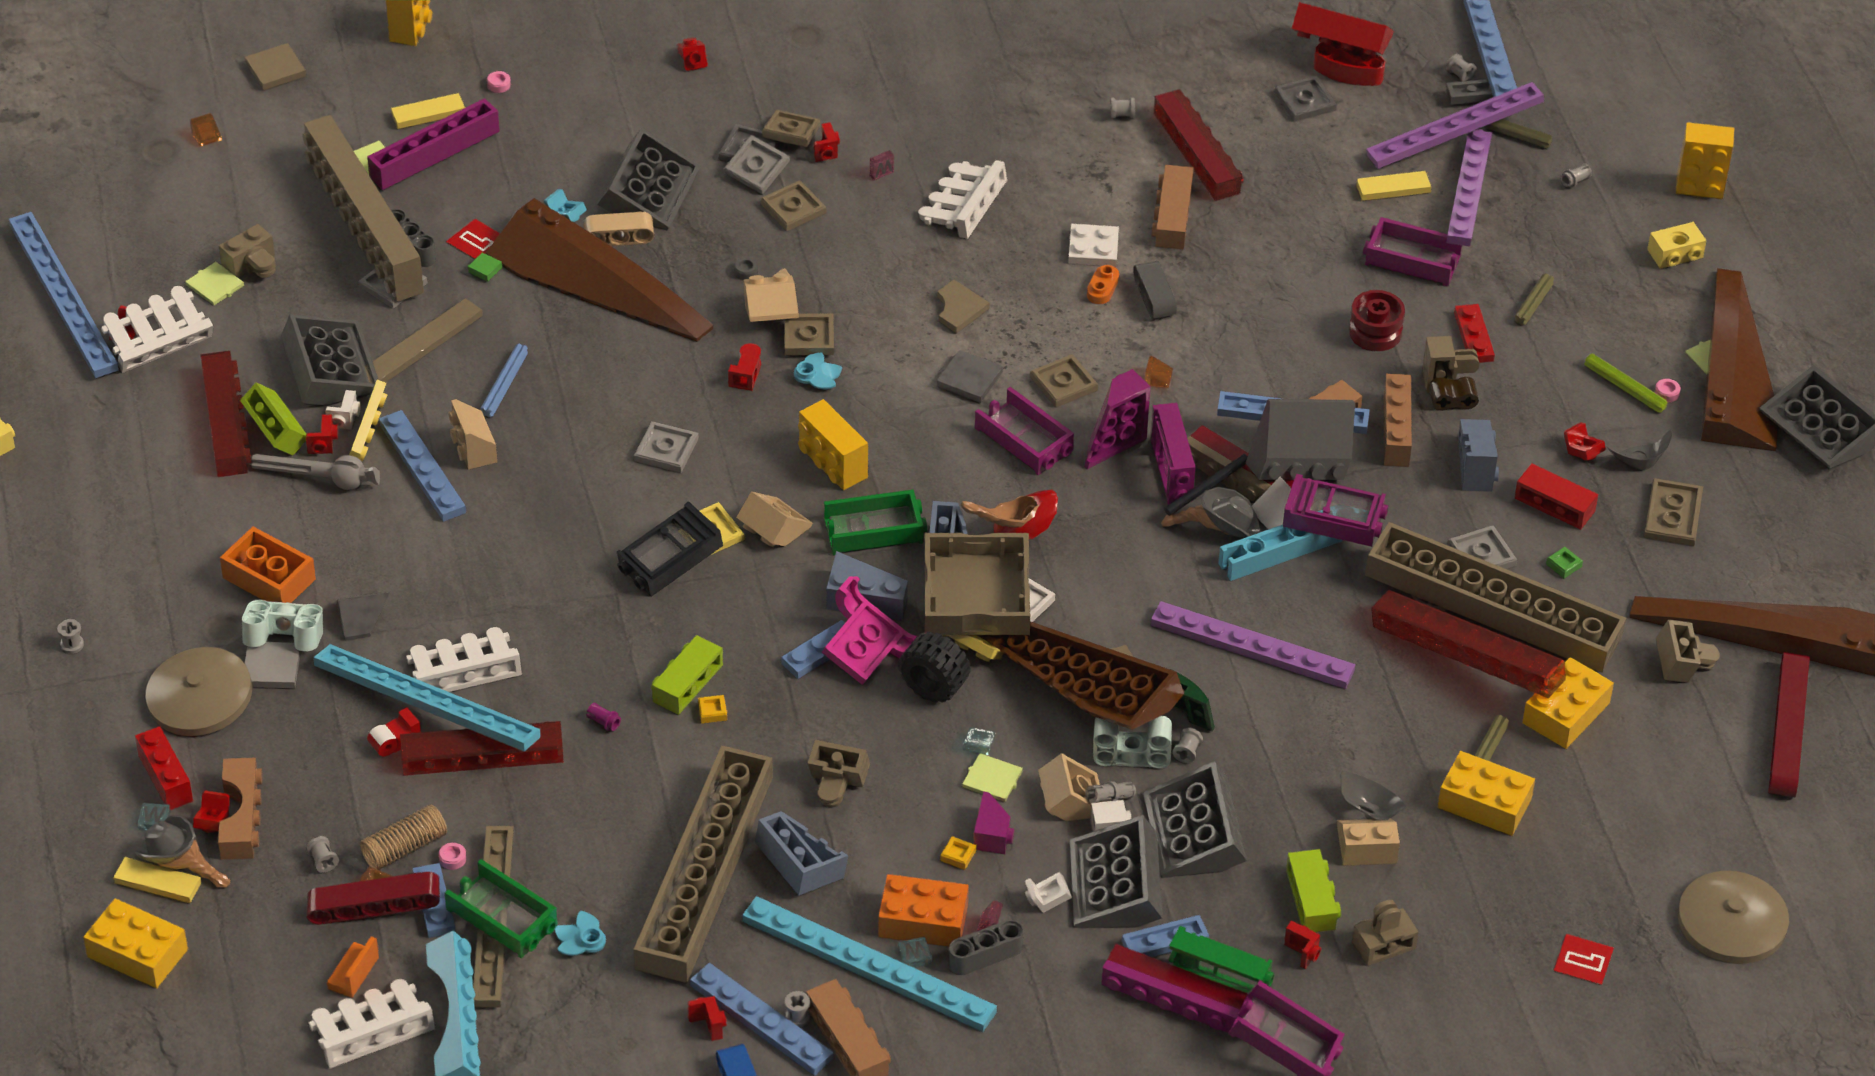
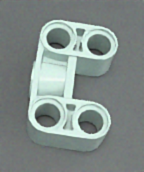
M265 600L251 601L242 616L243 643L249 647H258L266 643L269 634H286L294 636V647L297 650H314L318 647L323 634V609L316 604L305 605Z
M1160 716L1149 721L1148 732L1118 731L1119 725L1097 717L1095 718L1093 759L1096 764L1100 766L1153 767L1158 769L1165 768L1170 764L1172 722L1169 718Z

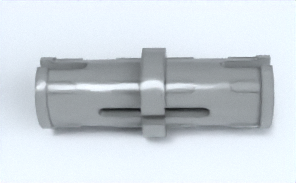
M1108 781L1103 785L1088 786L1085 795L1090 803L1117 801L1119 799L1133 798L1136 788L1130 781L1122 783Z

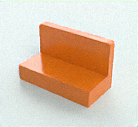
M371 936L365 946L356 942L352 943L327 981L328 989L353 998L379 958L377 938Z

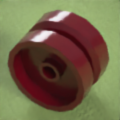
M1369 290L1358 295L1352 303L1349 335L1353 342L1359 347L1370 351H1386L1399 344L1402 338L1405 318V306L1401 299L1393 293L1383 290Z

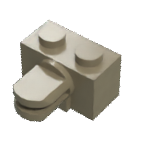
M259 224L219 245L221 266L238 278L246 273L251 274L253 272L259 277L265 278L273 275L276 271L273 237Z
M1451 336L1426 337L1422 367L1426 393H1430L1429 384L1436 378L1455 380L1457 374L1475 373L1479 369L1480 365L1475 349L1454 350Z
M1668 620L1656 637L1664 680L1688 683L1698 668L1711 670L1720 656L1718 649L1714 645L1700 643L1699 637L1694 634L1693 625L1690 622Z
M815 740L808 766L812 777L821 779L817 791L820 802L826 807L839 806L847 784L858 787L864 786L870 767L866 750Z
M1386 900L1374 907L1373 919H1366L1354 925L1352 943L1366 965L1369 966L1416 949L1419 932L1404 908L1398 909L1393 900Z

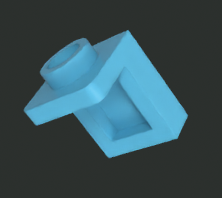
M557 189L544 200L546 206L572 222H576L580 218L579 216L587 210L584 202L568 201L562 189Z

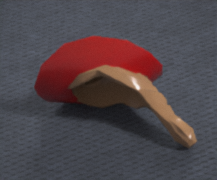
M1042 490L1026 496H1019L1009 502L1000 503L995 508L988 509L967 501H962L961 507L966 513L978 515L987 522L994 523V533H1029V539H1034L1049 528L1057 513L1058 497L1054 490Z

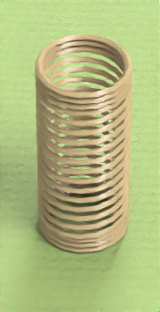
M429 804V806L421 808L416 813L397 821L396 824L394 823L392 826L376 832L375 835L372 834L371 837L361 840V851L369 866L373 870L379 871L381 868L386 867L387 864L391 865V862H395V860L403 858L404 855L407 856L408 853H412V851L424 847L425 844L428 845L429 842L432 843L433 840L446 835V823L439 810L434 805Z

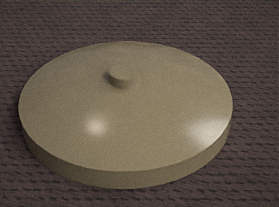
M214 647L193 648L170 657L154 671L146 687V703L153 720L166 731L183 736L206 735L225 728L244 712L252 695V681L245 663L235 654Z
M1717 871L1705 874L1688 885L1680 900L1678 921L1685 938L1701 953L1726 963L1747 964L1763 960L1780 948L1787 934L1789 913L1783 898L1765 881L1743 872Z

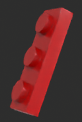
M1479 304L1455 306L1454 315L1465 349H1475L1479 363L1494 362L1495 353Z

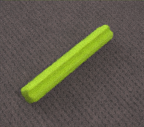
M1590 354L1586 357L1584 364L1592 371L1656 412L1661 413L1666 409L1668 402L1661 396L1595 354Z

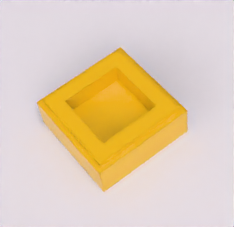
M724 695L698 698L701 724L727 721Z
M951 836L941 853L940 861L965 870L976 852V845Z

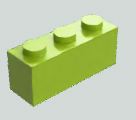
M255 382L242 397L241 403L273 447L294 455L306 442V432L274 390Z
M696 635L690 643H686L683 646L681 653L668 663L666 670L653 680L651 685L653 702L679 715L723 666V648Z
M1320 849L1288 853L1286 872L1301 925L1308 927L1314 932L1336 930L1337 919L1341 918V908L1339 902L1334 900L1335 887L1333 881L1328 879L1329 866L1327 860H1323Z

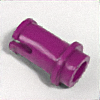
M592 703L587 709L586 717L603 725L607 731H615L621 723V717L616 711L610 712L597 703Z

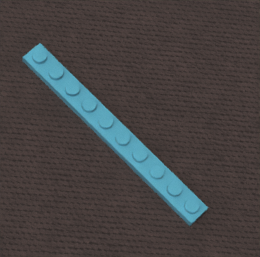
M328 645L314 656V666L522 751H526L541 738L539 728L334 645Z
M756 896L742 915L743 922L982 1032H984L997 1013V1006L760 897Z

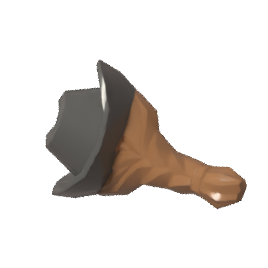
M1221 487L1206 490L1200 498L1202 505L1189 507L1186 511H1181L1171 516L1166 515L1161 522L1163 527L1188 521L1201 522L1206 528L1219 530L1226 535H1233L1242 539L1260 533L1257 514L1250 501L1235 490Z
M171 815L164 821H159L151 826L144 835L145 841L135 852L141 859L157 863L163 867L172 869L188 868L201 877L212 881L216 887L226 888L230 884V880L225 874L220 873L205 861L195 841L196 836L192 824L183 816Z

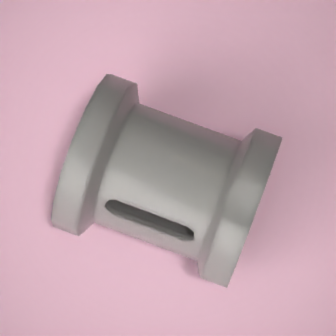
M1460 54L1451 56L1446 64V71L1459 76L1462 82L1470 81L1477 70L1474 64H1468L1464 61Z
M1111 98V119H1114L1116 116H1130V118H1134L1135 99L1115 100V98Z
M74 619L64 620L57 627L58 634L62 637L60 641L61 649L68 654L77 653L84 646L83 638L80 636L81 625Z
M1187 728L1181 731V740L1173 748L1172 754L1180 762L1192 763L1196 758V748L1203 742V736L1199 731Z
M319 836L308 842L306 846L307 853L313 856L317 871L328 872L337 866L339 858L336 853L331 851L327 837Z
M794 991L785 998V1007L787 1009L785 1017L798 1027H804L810 1020L809 1011L807 1010L810 1005L809 996L804 992Z

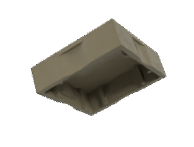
M925 533V634L926 632H932L941 635H1030L1029 533H990L985 535Z

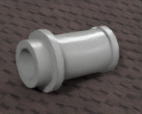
M1582 164L1572 170H1565L1561 175L1563 185L1572 188L1578 182L1590 178L1592 175L1591 168H1586L1588 165Z

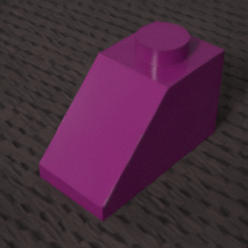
M983 791L975 825L973 844L976 845V850L1005 854L1007 844L1013 843L1015 828H1010L1011 817L989 792Z

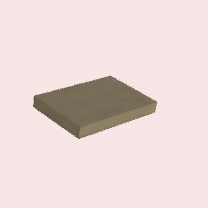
M1653 478L1644 538L1694 546L1703 486Z

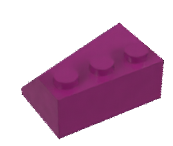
M1133 369L1117 375L1111 381L1089 440L1084 464L1086 469L1147 439L1151 386Z

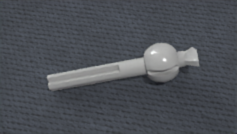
M260 454L252 456L253 463L251 466L254 469L332 478L335 485L344 490L355 489L360 486L362 481H370L377 485L380 483V471L376 467L365 468L362 461L352 455L341 456L334 463Z

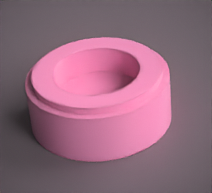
M496 71L487 77V87L492 92L502 93L511 86L510 76L505 72Z
M1662 379L1657 382L1655 393L1667 402H1674L1679 398L1680 385L1674 380Z
M458 843L443 845L439 850L441 866L449 870L461 868L466 862L465 848Z

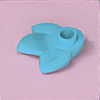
M814 353L808 355L804 361L797 365L794 370V378L800 383H810L818 389H831L836 386L834 380L840 375L842 366L825 363L823 353Z
M584 911L578 913L576 925H559L555 929L558 940L562 942L558 947V951L565 955L574 956L583 952L595 953L602 950L606 944V937L599 929L598 919Z

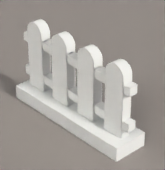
M995 160L992 166L985 165L984 168L972 166L966 161L951 164L949 166V173L953 178L944 177L939 180V187L943 192H933L929 195V202L933 207L925 206L920 208V219L928 225L938 223L946 225L949 229L958 227L959 237L968 239L1007 181L1005 164L1002 161Z
M175 286L171 290V299L164 302L163 298L159 295H152L149 298L148 309L142 311L139 305L130 304L126 308L127 317L119 319L115 313H107L104 316V326L101 327L104 335L109 333L115 344L113 352L115 355L119 354L118 366L122 373L212 337L213 324L209 318L205 319L203 312H197L191 301L194 299L191 291L187 293L183 287ZM175 306L182 317V320L175 322L169 311L170 308ZM154 315L160 326V329L153 331L146 319ZM130 324L138 336L132 340L124 328Z
M493 627L487 630V637L477 639L475 634L467 633L461 637V643L454 645L448 639H441L436 642V649L429 651L422 645H415L410 649L411 655H407L406 658L408 665L414 664L416 671L412 672L413 678L451 692L522 675L520 656L517 648L509 649L507 641H510L508 632L503 633L500 628ZM490 646L492 653L484 655L481 648ZM465 652L467 659L458 661L456 653ZM439 658L442 665L433 667L430 660Z
M395 980L391 983V992L383 995L378 989H370L364 995L365 1001L356 1004L354 1000L349 998L343 999L338 1004L339 1011L329 1014L328 1010L324 1008L314 1010L312 1013L313 1021L309 1022V1027L312 1031L318 1030L322 1039H319V1045L321 1049H324L326 1063L329 1068L434 1030L432 1009L428 1002L422 1001L418 1003L414 996V993H417L414 983L408 985L405 980ZM396 1000L400 1010L392 1012L387 1003ZM370 1010L374 1019L366 1022L361 1013ZM344 1020L348 1029L339 1032L335 1023Z

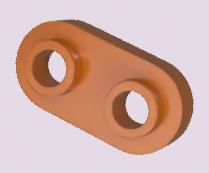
M1103 265L1096 269L1087 287V298L1090 302L1105 304L1111 299L1119 283V271L1116 267Z

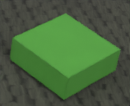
M481 253L468 266V273L488 282L502 269V262Z
M1563 547L1546 560V565L1563 579L1580 569L1583 561L1566 547Z

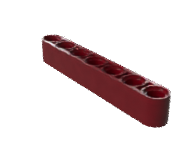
M1783 652L1769 794L1794 798L1797 794L1810 656Z

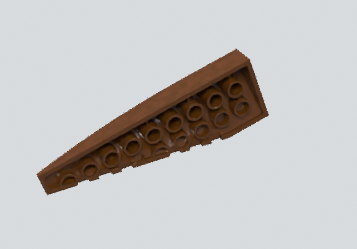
M535 198L517 210L486 252V255L501 261L502 267L524 280L529 281L531 278L539 281L541 286L559 288L563 294L578 295L581 300L613 312L623 311L627 313V317L635 320L637 317L648 320L649 325L667 327L669 332L696 342L713 329V325L639 265L603 240Z
M1717 268L1701 441L1776 451L1778 425L1759 410L1762 405L1774 397V392L1742 272Z
M1634 597L1629 618L1662 626L1668 620L1690 622L1696 634L1780 654L1786 652L1810 656V661L1875 676V614L1846 607Z
M1031 621L1030 635H978L993 647L1000 649V652L1089 715L1131 730L1168 713L1184 695L1176 671Z

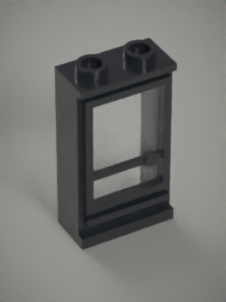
M688 501L675 514L622 551L618 550L617 557L619 563H617V566L624 576L629 575L633 579L634 584L640 591L644 590L652 597L723 546L721 531Z

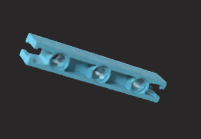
M1342 505L1331 507L1329 515L1365 523L1369 514L1368 511ZM1280 525L1221 546L1219 565L1222 569H1226L1228 565L1227 577L1232 581L1344 540Z

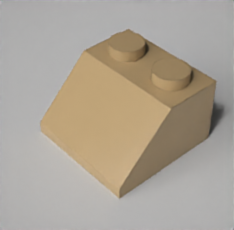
M786 273L774 274L773 277L767 278L761 275H754L744 280L745 308L750 322L799 318L795 283L792 275L788 276Z
M752 491L736 517L744 523L743 527L754 534L757 532L762 536L761 541L772 547L775 544L787 546L811 528L813 524L779 498Z
M1061 753L1038 770L1041 780L1040 786L1045 798V807L1051 815L1057 816L1064 821L1091 818V803L1087 800L1085 792L1086 788L1090 785H1100L1098 775L1091 769Z
M1391 818L1389 820H1337L1343 866L1397 864L1400 841L1396 821Z

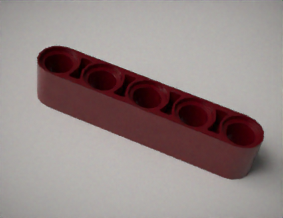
M428 871L314 888L307 893V920L313 924L320 925L433 908L440 903V878L438 874Z

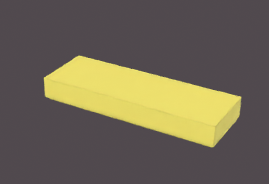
M459 93L394 107L391 108V112L397 128L401 129L444 119L464 109L465 106Z
M1426 171L1359 178L1356 182L1362 201L1431 193V184Z
M125 857L114 876V882L119 885L191 903L201 885V877Z

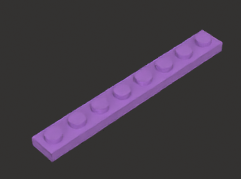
M1533 82L1367 148V156L1379 169L1544 102V95Z
M1480 129L1468 132L1446 243L1471 246L1491 143V132H1485Z
M1160 601L1151 618V626L1344 689L1347 688L1355 671V664L1162 601Z

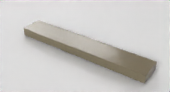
M465 298L373 361V365L379 381L386 383L483 316L482 309ZM365 366L368 380L370 383H373L368 366Z

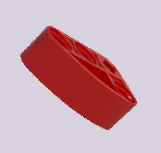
M1333 41L1332 45L1319 43L1316 46L1313 67L1320 74L1352 85L1378 86L1383 82L1385 59L1377 53L1375 57L1362 54V49L1354 47L1353 51L1340 48L1341 44Z

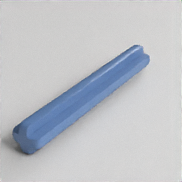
M517 344L514 347L481 406L484 416L490 418L496 412L528 354L526 345Z

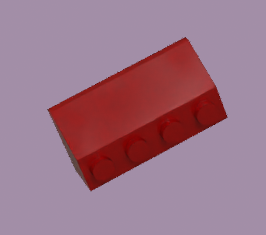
M1301 2L1298 4L1291 28L1297 32L1296 36L1305 39H1310V36L1318 37V42L1332 45L1333 41L1340 43V48L1353 51L1355 47L1362 49V54L1375 57L1376 53L1383 55L1394 33L1387 25Z

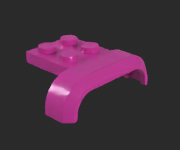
M848 577L835 595L839 610L848 620L821 653L863 685L889 652L900 658L917 636L905 631L861 595L858 590L859 577Z

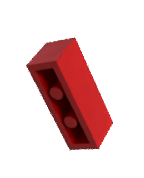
M1531 463L1517 481L1514 499L1581 530L1596 511L1598 494Z
M159 726L135 735L138 756L167 810L170 811L193 802L190 780L161 727Z

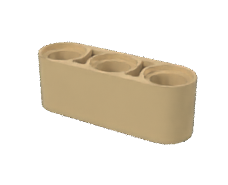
M646 212L590 215L583 222L585 230L610 246L646 244L654 238L653 219Z

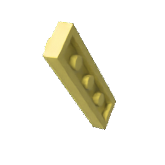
M379 380L376 381L349 454L359 458L361 461L364 460L368 447L364 446L365 442L370 444L375 429L370 428L371 424L376 426L381 414L377 408H383L388 395L383 393L386 383Z

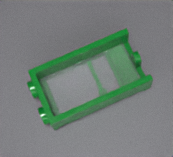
M914 489L824 501V522L833 556L836 555V551L849 552L915 543L917 541L921 544L923 543V533L927 532L926 518H921L920 515L922 514L921 500L916 499Z
M482 859L478 861L479 876L471 882V879L467 876L461 879L460 894L456 895L449 889L445 892L447 911L459 915L517 953L521 959L528 952L535 950L539 942L547 934H551L558 924L557 907Z
M1179 926L1169 945V949L1172 950L1169 962L1173 963L1172 965L1248 993L1259 980L1270 987L1273 983L1275 973L1271 972L1273 960L1268 959L1266 962V959L1202 935L1197 936L1194 932L1191 934L1186 932L1185 927Z

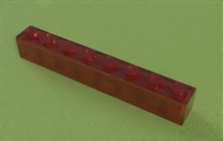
M1388 590L1371 607L1374 628L1522 687L1535 694L1550 698L1566 680L1565 660L1391 590Z

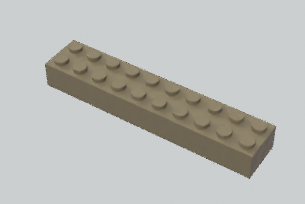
M328 115L305 122V133L302 134V137L307 147V151H305L306 161L308 165H313L316 178H321L323 188L326 193H330L334 207H339L341 218L343 221L348 222L351 234L353 236L356 235L360 249H365L368 262L374 264L378 278L384 279V285L388 294L392 293L398 302L424 293L421 260L418 252L332 116Z
M1388 522L1368 554L1365 576L1569 659L1571 657L1581 664L1602 673L1622 639L1627 618L1391 522Z
M721 745L634 947L635 970L688 982L773 779L772 757Z

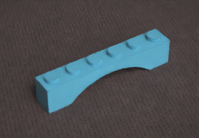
M451 931L426 944L427 966L443 980L449 999V1016L441 1044L434 1055L435 1076H480L479 1066L481 1062L477 1046L479 1038L476 1033L475 1020L477 1015L474 1009L475 991L472 984L471 946L465 938Z

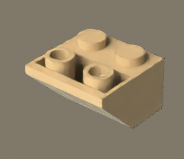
M457 399L451 400L452 411H449V419L454 428L450 429L453 443H458L457 451L460 460H465L468 470L497 463L496 444L482 411Z

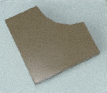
M952 280L937 293V298L944 305V310L939 315V322L955 333L961 331L990 307L988 301L956 280Z

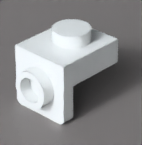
M345 391L341 408L326 407L325 415L332 414L333 425H338V429L352 430L355 416L360 414L361 404L356 399V391Z
M1060 872L1036 885L1030 878L1025 880L1028 888L1025 894L1032 906L1037 905L1043 913L1072 898L1065 879Z

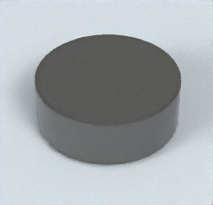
M752 258L738 259L734 263L735 276L738 279L745 280L751 276L758 275V263Z

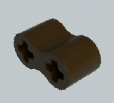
M1465 376L1455 380L1436 378L1429 384L1432 404L1436 410L1444 411L1454 407L1468 410L1476 407L1479 403L1476 384L1471 377Z

